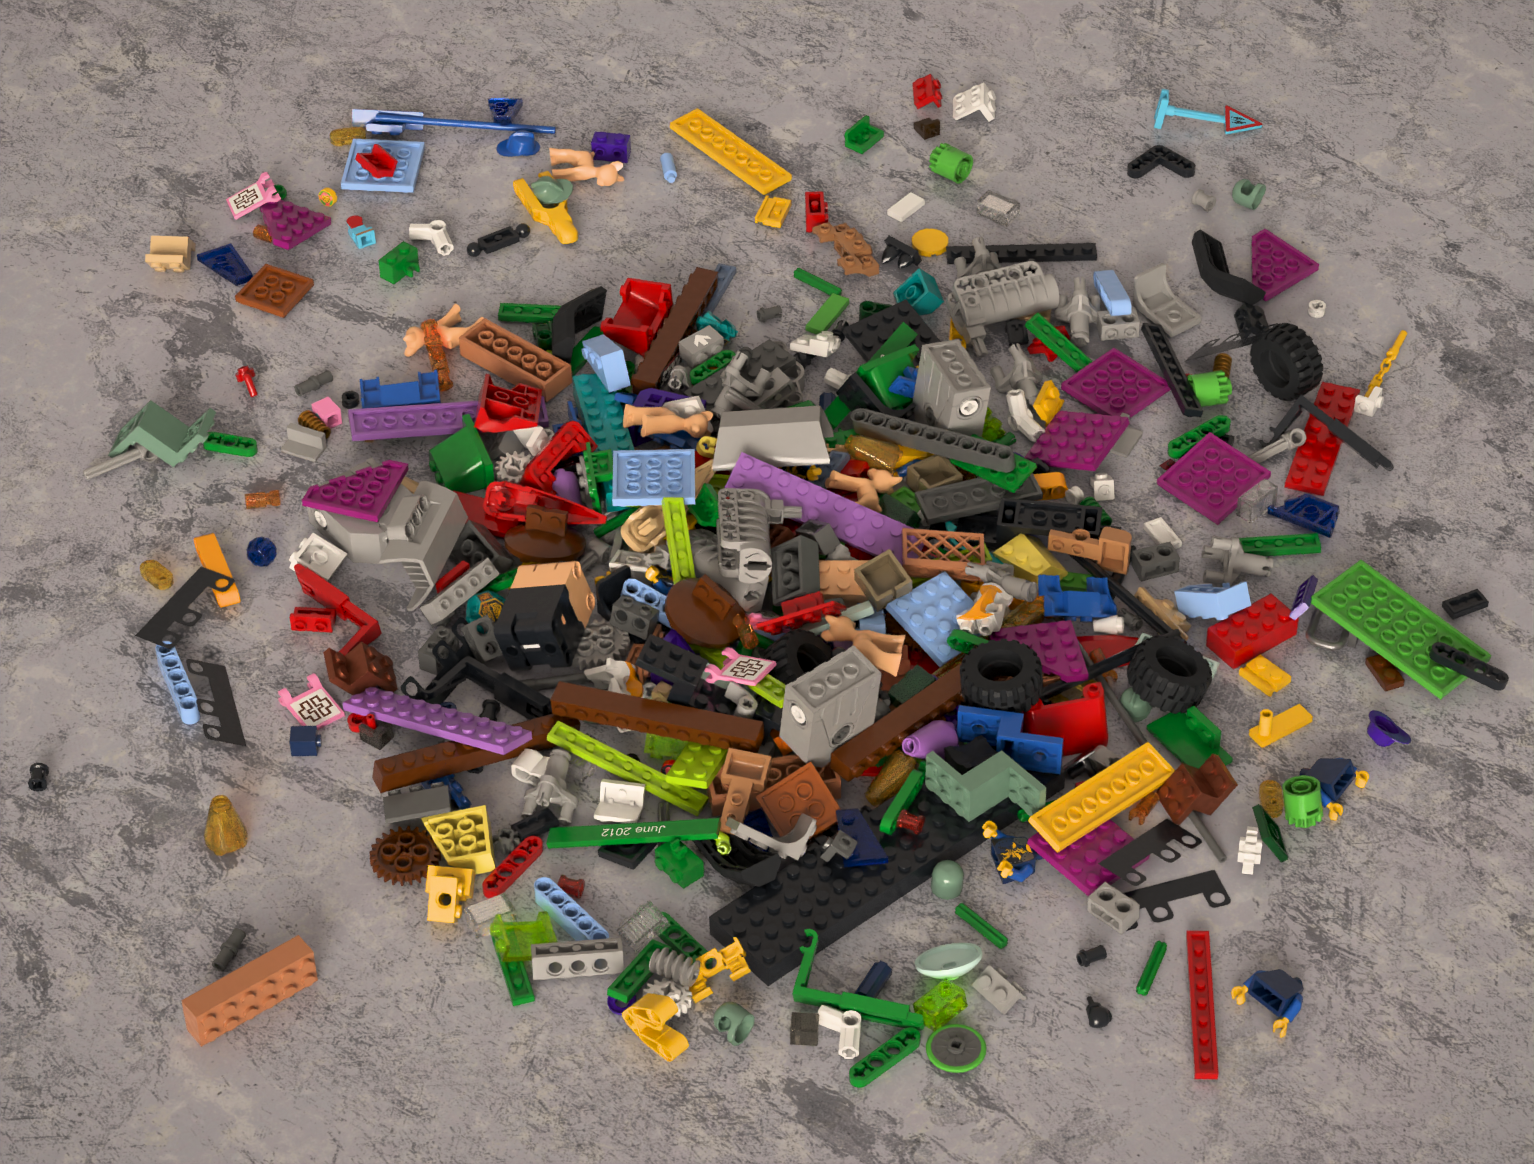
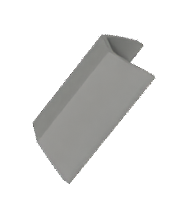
M821 406L722 412L712 464L713 471L733 470L741 452L774 467L830 464V456L824 438L834 437L832 426Z
M420 481L412 496L402 498L388 525L387 535L390 541L379 560L381 564L401 561L407 574L410 576L416 590L406 608L408 611H414L433 589L468 519L457 493L428 481Z

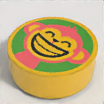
M326 187L319 192V200L323 205L330 207L337 202V195L331 188Z

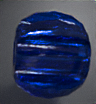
M262 536L250 541L246 549L248 560L253 565L260 567L268 566L274 562L277 555L276 545L270 538Z

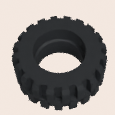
M1279 323L1257 343L1252 344L1250 356H1252L1250 362L1253 365L1254 374L1258 377L1257 380L1260 384H1263L1267 392H1271L1273 397H1279L1280 400L1294 401L1301 395L1303 396L1315 389L1320 384L1324 369L1321 363L1322 356L1318 353L1317 345H1314L1312 342L1313 339L1307 336L1303 329H1298V326L1290 323Z
M791 630L769 645L764 652L763 659L776 661L777 665L768 674L787 685L790 682L796 681L797 678L807 672H811L822 663L831 660V647L828 643L823 642L824 639L820 636H815V633L811 631Z
M1163 635L1147 638L1140 643L1128 665L1127 678L1130 686H1133L1132 689L1135 694H1139L1140 699L1150 703V706L1158 707L1164 712L1170 711L1174 714L1180 712L1182 714L1186 713L1188 708L1192 706L1197 707L1212 682V671L1208 661L1203 658L1199 651L1194 650L1193 646L1185 644L1180 639L1175 640L1170 636L1163 637Z
M993 639L989 640L986 644L981 643L977 645L976 649L972 648L968 652V655L963 658L960 665L963 699L971 707L1021 713L1030 710L1031 705L1034 706L1042 696L1043 675L1041 660L1032 648L1030 649L1024 643L1019 644L1017 640L1007 641V639H1001V641H995ZM997 676L1014 677L1006 681L989 680Z

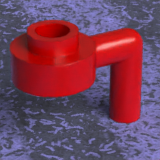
M248 365L238 368V372L235 374L237 382L245 381L250 397L258 395L252 380L256 376L254 369L249 368Z
M352 713L347 718L348 727L352 732L359 733L365 731L372 736L378 732L374 714L362 716Z

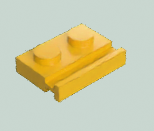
M766 195L755 216V223L763 222V225L781 228L792 206V200L778 197L772 199Z
M1052 380L1044 382L1033 404L1040 419L1045 420V427L1049 425L1064 403V400L1059 398V390L1055 387Z
M1261 654L1247 663L1246 667L1239 669L1241 677L1269 697L1272 696L1273 692H1278L1291 682L1289 674Z

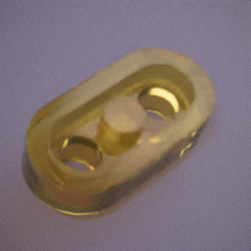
M361 127L335 129L330 132V142L335 146L350 145L353 139H366V131Z
M146 560L141 563V576L155 588L166 590L173 585V574L158 561Z
M1273 780L1263 781L1259 787L1260 805L1271 818H1277L1283 813L1284 806L1281 786Z

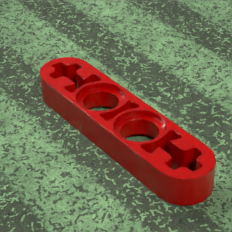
M537 836L525 838L483 881V894L486 898L496 899L500 897L543 853L542 839ZM516 858L525 859L522 863H516L514 860ZM509 871L512 873L508 877H503L500 875L502 872Z

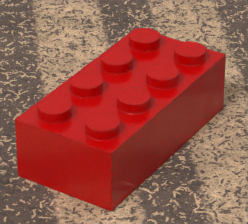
M1270 593L1252 603L1251 606L1209 627L1207 630L1206 646L1234 670L1297 635L1299 617L1294 621L1289 616L1291 610Z

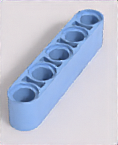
M1114 270L1094 271V286L1111 316L1130 315V298Z
M634 578L627 579L623 584L621 596L631 597L636 601L659 610L658 622L672 629L666 613L663 611L665 610L666 596ZM627 590H633L635 593H630ZM645 600H651L653 603H647Z
M162 641L164 644H172L170 641ZM156 645L158 665L181 720L185 724L197 723L200 720V712L196 703L197 697L175 646L168 649Z
M541 877L535 881V902L573 939L582 941L609 938V933L552 879Z

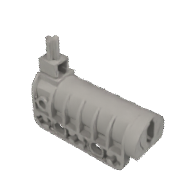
M1028 261L958 278L953 284V292L946 299V306L958 333L964 337L967 345H973L977 357L982 358L984 355H988L983 341L987 335L984 326L1055 309L1059 304V291L1052 274L1043 275L1038 263ZM1029 267H1031L1032 270L1035 269V272L1032 273L1031 271L1027 270L1029 269ZM1014 271L1018 276L1010 277L1009 272ZM995 275L997 278H1001L1000 280H992ZM981 280L984 284L976 286L974 281ZM959 284L966 286L964 289L958 288ZM952 298H954V300L958 302L955 304V302H951Z
M723 488L719 490V519L716 521L719 574L724 577L738 578L739 581L749 584L758 583L767 578L772 570L770 524H783V518H801L802 506H784L783 500H770L767 493L758 489Z
M705 529L688 530L695 577L700 578L706 574L714 582L723 586L745 612L756 613L761 610L769 577L761 582L749 584L739 581L738 578L721 576L718 567L717 535ZM667 541L666 545L656 546L655 553H649L643 558L647 566L657 564L664 569L672 571Z

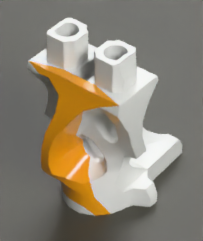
M989 582L981 585L977 597L973 601V607L956 615L960 630L970 634L980 633L983 636L1000 631L1003 619H1011L1009 605L1013 601V596L1006 593L996 583Z
M607 658L606 665L584 670L585 676L594 683L596 689H608L611 692L636 697L643 696L644 688L636 677L637 669L630 662L615 661L612 658ZM617 727L620 733L631 731Z

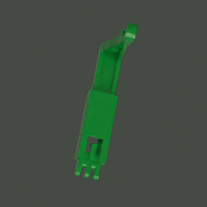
M812 929L804 930L806 936L813 937L810 947L802 946L799 948L804 956L792 993L794 1002L818 1007L825 1004L843 1012L853 1010L861 1015L862 1020L900 1028L912 1027L919 1031L925 1028L923 1016L912 1013L910 1005L848 992H842V995L807 988L819 939L816 931Z

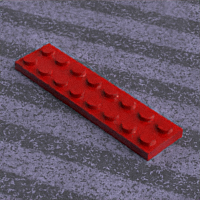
M1322 382L1314 405L1333 420L1336 418L1349 427L1354 413L1355 398L1357 395H1360V389ZM1310 414L1304 429L1306 441L1297 448L1285 481V488L1324 496L1343 442L1330 433L1326 425Z

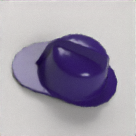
M1377 710L1369 712L1370 722L1367 727V734L1377 745L1386 747L1395 741L1402 744L1411 743L1410 736L1387 715Z

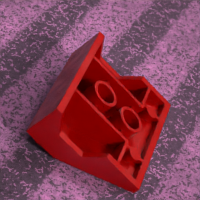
M486 373L479 393L474 428L482 432L496 433L537 427L542 389L519 383L509 390L495 386L490 374Z

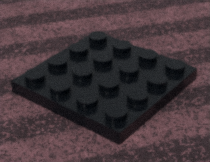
M907 300L843 329V334L863 359L868 362L904 322L918 334L908 345L915 344L919 348L917 355L912 361L915 369L916 366H919L922 345L941 342Z

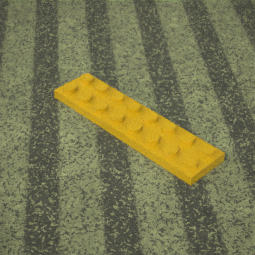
M698 108L670 122V129L763 195L792 180V174Z
M1147 742L1033 814L1028 822L1058 853L1162 786L1175 770Z

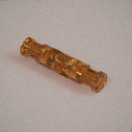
M428 319L421 323V329L425 334L424 342L429 353L432 372L434 370L438 372L440 391H447L453 387V381L449 377L450 369L445 352L442 349V338L437 330V321Z

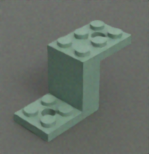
M150 400L120 429L108 456L113 458L123 454L128 450L130 444L133 446L138 442L174 467L178 462H184L188 453H193L199 443L203 444L209 436L207 431L215 423L213 418L216 411L209 408L188 427Z
M1002 750L963 775L957 772L934 751L926 755L925 785L930 791L936 793L944 803L949 804L959 816H963L969 822L1007 797L1024 809L1029 816L1045 807L1046 787Z

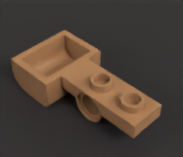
M1104 527L1102 529L1099 540L1090 538V533L1084 529H1076L1072 534L1051 529L1048 537V550L1097 560V564L1102 569L1127 575L1132 536L1125 530Z
M733 748L728 749L721 774L722 784L730 785L720 819V831L723 833L732 834L730 833L731 828L725 825L729 817L744 823L745 816H747L750 807L752 790L761 792L766 790L771 771V756Z

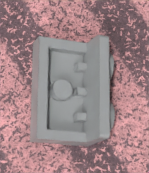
M988 965L972 983V986L1005 1015L1019 998L1023 1001L1027 999L1021 993L1024 989L1015 981L1010 983L1006 980L1009 975L1000 967L995 970L992 966Z

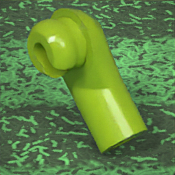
M719 831L718 839H714L717 851L720 855L726 856L731 851L730 838L727 834Z

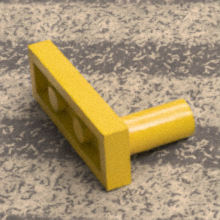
M1300 704L1274 717L1271 710L1263 709L1260 712L1259 725L1249 729V736L1261 748H1264L1310 724L1313 716Z

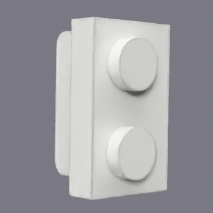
M984 82L973 86L965 92L958 93L953 98V118L958 120L980 109L988 122L995 119V93L989 90Z
M539 425L532 428L513 430L524 447L528 448L533 457L550 440L546 430Z
M602 779L600 803L594 812V819L603 823H610L612 821L620 822L621 824L637 823L644 809L645 784Z

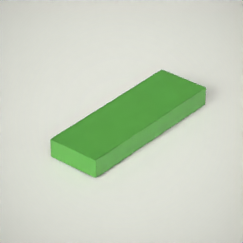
M832 293L806 324L805 330L816 335L822 333V331H827L849 305V299Z

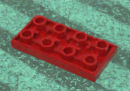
M453 491L457 493L468 516L467 521L471 520L484 525L494 536L505 538V534L509 529L523 523V521L503 520L490 516L484 511V498Z

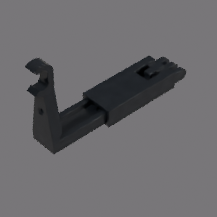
M1302 395L1293 404L1276 428L1270 427V431L1274 433V437L1270 442L1265 443L1263 440H1259L1263 447L1279 440L1281 435L1302 413L1301 409L1304 408L1326 425L1330 433L1376 469L1379 465L1387 471L1394 469L1389 459L1335 418L1333 420Z
M470 656L462 659L440 680L432 679L431 690L420 688V696L423 699L430 700L445 690L466 681L467 678L493 693L495 700L529 720L552 714L551 701L548 697L505 672L499 674Z

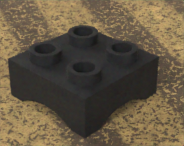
M982 735L975 737L965 745L944 748L945 761L961 775L998 753Z

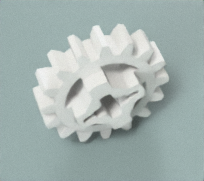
M514 451L513 455L506 453V457L500 456V461H496L495 467L497 481H509L519 484L526 466L532 460L531 455L525 456L524 452L517 454Z
M1247 826L1246 837H1240L1238 862H1243L1242 874L1253 875L1254 864H1260L1262 839H1257L1258 827Z
M663 978L662 982L654 980V985L648 983L647 989H643V996L650 993L670 997L678 1007V1013L675 1014L678 1018L681 1012L686 1014L687 1009L691 1008L692 992H689V987H683L681 983H675L673 979L667 981Z

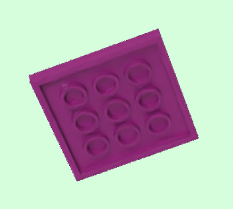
M1112 348L1061 383V390L1097 413L1111 416H1120L1122 413L1130 415V418L1170 391L1165 379L1116 348Z
M1058 411L1046 427L1045 433L1040 435L1024 458L1031 461L1038 457L1049 467L1096 471L1130 424L1128 417Z
M1209 432L1157 479V485L1219 525L1271 477V471Z
M1109 819L1058 853L1039 832L1028 839L1027 845L1089 897L1104 882L1112 885L1121 879L1098 863L1135 839ZM1150 855L1141 860L1140 862H1138L1137 864H1135L1134 866H1132V868L1135 869L1136 867L1147 861Z

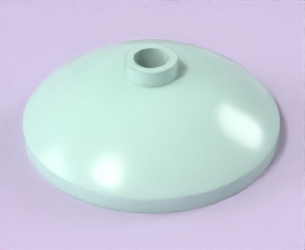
M951 943L937 946L920 954L915 960V967L918 972L928 977L955 980L969 972L980 962L983 956L982 949L972 943Z

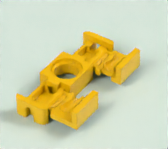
M733 937L734 943L722 950L717 951L714 948L696 958V960L701 962L700 971L693 986L689 987L695 1003L714 993L711 987H707L705 982H707L708 978L722 970H731L732 974L729 976L733 982L751 972L745 960L746 952L736 937ZM715 958L717 960L716 966L712 969H707L705 966L707 960Z

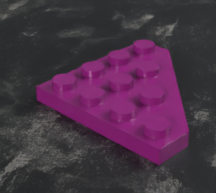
M289 201L267 202L259 208L263 213V219L265 224H267V230L272 237L273 245L286 250L292 249L331 225V217L325 216L320 212L311 211L307 207L294 205Z
M1263 229L1252 236V284L1266 292L1262 299L1265 302L1319 270L1317 262L1267 229Z
M387 460L382 462L381 466L375 468L369 466L357 470L355 475L349 477L343 475L331 479L328 484L320 487L318 484L310 486L302 499V505L379 522L409 470L408 464Z
M1071 620L1000 628V631L992 632L991 635H988L989 640H1017L1019 644L1024 643L1028 645L1040 658L1042 672L1059 675L1060 680L1067 683L1088 680V671Z

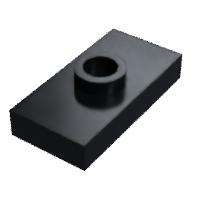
M1478 589L1442 601V608L1452 619H1456L1488 607L1489 601Z
M545 808L510 826L514 832H518V838L522 842L529 836L538 837L548 832L550 828L560 826L552 811L549 808Z

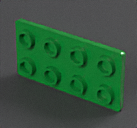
M976 434L971 435V437L986 440ZM1015 453V469L1007 473L950 459L952 464L1012 493L1037 468L1036 463Z
M586 442L587 450H583L589 494L592 499L593 510L602 514L598 482L613 480L612 451L608 449L592 452L590 442Z
M1195 706L1187 709V715L1180 712L1177 714L1170 712L1146 727L1181 763L1200 768L1212 754L1218 755L1225 766L1233 761V758L1220 746L1221 730Z

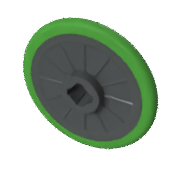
M949 1024L936 1029L929 1036L926 1043V1053L929 1060L939 1069L952 1073H962L976 1068L983 1061L986 1055V1043L982 1035L975 1029L962 1024Z

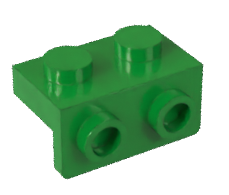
M865 115L851 128L846 130L844 134L845 147L864 154L884 137V131L870 125V117Z
M704 483L695 500V504H689L687 507L696 518L698 524L704 527H716V521L719 519L718 494L711 484Z

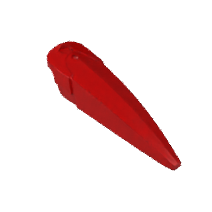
M509 481L490 483L486 489L483 503L484 511L488 515L503 520L526 522L527 506L532 504L548 509L568 511L567 524H606L607 516L583 505Z

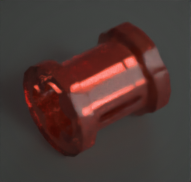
M906 809L900 812L897 819L898 828L910 829L917 835L920 834L925 823V816L913 815L908 813Z
M562 874L558 881V886L567 894L575 895V898L580 899L584 891L585 881L584 879H570Z

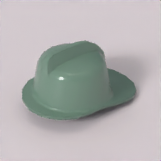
M543 176L536 182L531 183L534 195L541 205L563 202L573 191V185L567 179H553L550 176Z
M1132 687L1125 689L1119 699L1134 722L1147 718L1152 709V706L1149 705L1150 703L1140 699V695L1135 694Z

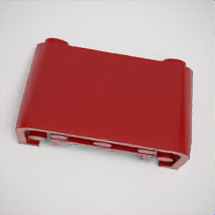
M627 278L624 285L620 287V296H622L623 302L613 319L606 317L601 322L600 330L609 339L644 357L645 352L650 350L652 340L657 338L659 328L662 329L665 317H669L670 309L673 306L671 284Z
M577 421L566 422L528 463L519 484L523 487L529 486L556 495V491L552 488L556 478L550 471L559 461L567 460L572 454L587 450L586 442H590L592 452L595 451L598 445Z
M1101 682L1086 685L1082 691L1083 698L1043 705L1039 698V701L1034 706L1031 705L1030 710L1021 712L1024 714L1023 733L1064 738L1062 757L1083 753L1092 746L1095 748L1099 745L1106 747L1108 744V726L1104 689Z

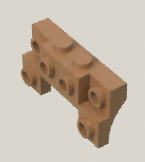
M830 222L812 227V233L819 237L820 243L834 241V249L841 256V258L837 259V265L844 269L845 275L860 273L871 277L879 274V264L872 256L873 252L870 244L865 242L862 234H859L854 227L850 228L847 223L832 226Z

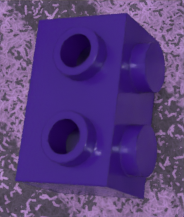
M595 131L591 141V150L595 153L593 160L628 163L631 154L630 135Z

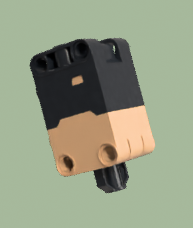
M559 561L557 563L521 565L518 567L497 622L494 624L495 638L511 671L531 670L534 665L549 664L551 668L572 666L583 633L595 607L594 594L590 590L578 561Z

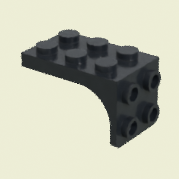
M856 372L850 375L836 392L839 399L845 403L851 412L858 408H864L907 420L914 414L912 410L916 406L913 402L902 410H893L886 407Z
M628 565L615 570L596 583L597 613L608 622L611 619L613 604L621 597L624 582L627 579H631V571ZM627 590L630 593H635L633 590ZM662 624L663 632L670 629L669 627ZM628 633L630 640L635 644H645L647 641Z

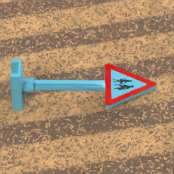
M1167 89L1161 90L1154 115V128L1157 129L1162 128L1165 115L1221 122L1225 124V134L1262 128L1263 125L1228 105H1225L1224 116L1168 105L1169 90Z

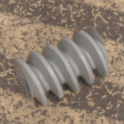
M664 947L661 952L659 948L653 952L649 962V970L652 973L657 972L659 976H665L669 980L673 979L674 982L681 983L683 986L691 987L699 975L701 962L696 960L693 963L691 957L685 960L684 954H680L677 957L675 950L669 954V948Z

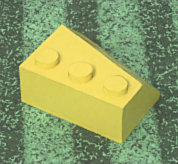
M1020 533L993 552V555L1000 561L1014 566V577L1036 582L1037 585L1038 575H1059L1060 580L1068 575L1067 570L1039 538L1028 534Z
M486 805L421 818L448 865L455 868L473 869L476 872L475 875L491 872L496 869L491 822Z

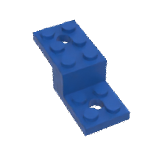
M959 705L957 720L959 742L969 743L975 737L982 735L990 746H996L997 752L1002 750L1025 770L1061 774L1064 738L1023 733L1024 714Z

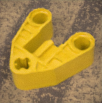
M647 993L622 1012L624 1021L641 1041L667 1061H673L689 1047V1043L683 1034L665 1024L666 1021L678 1013V1007L670 997Z

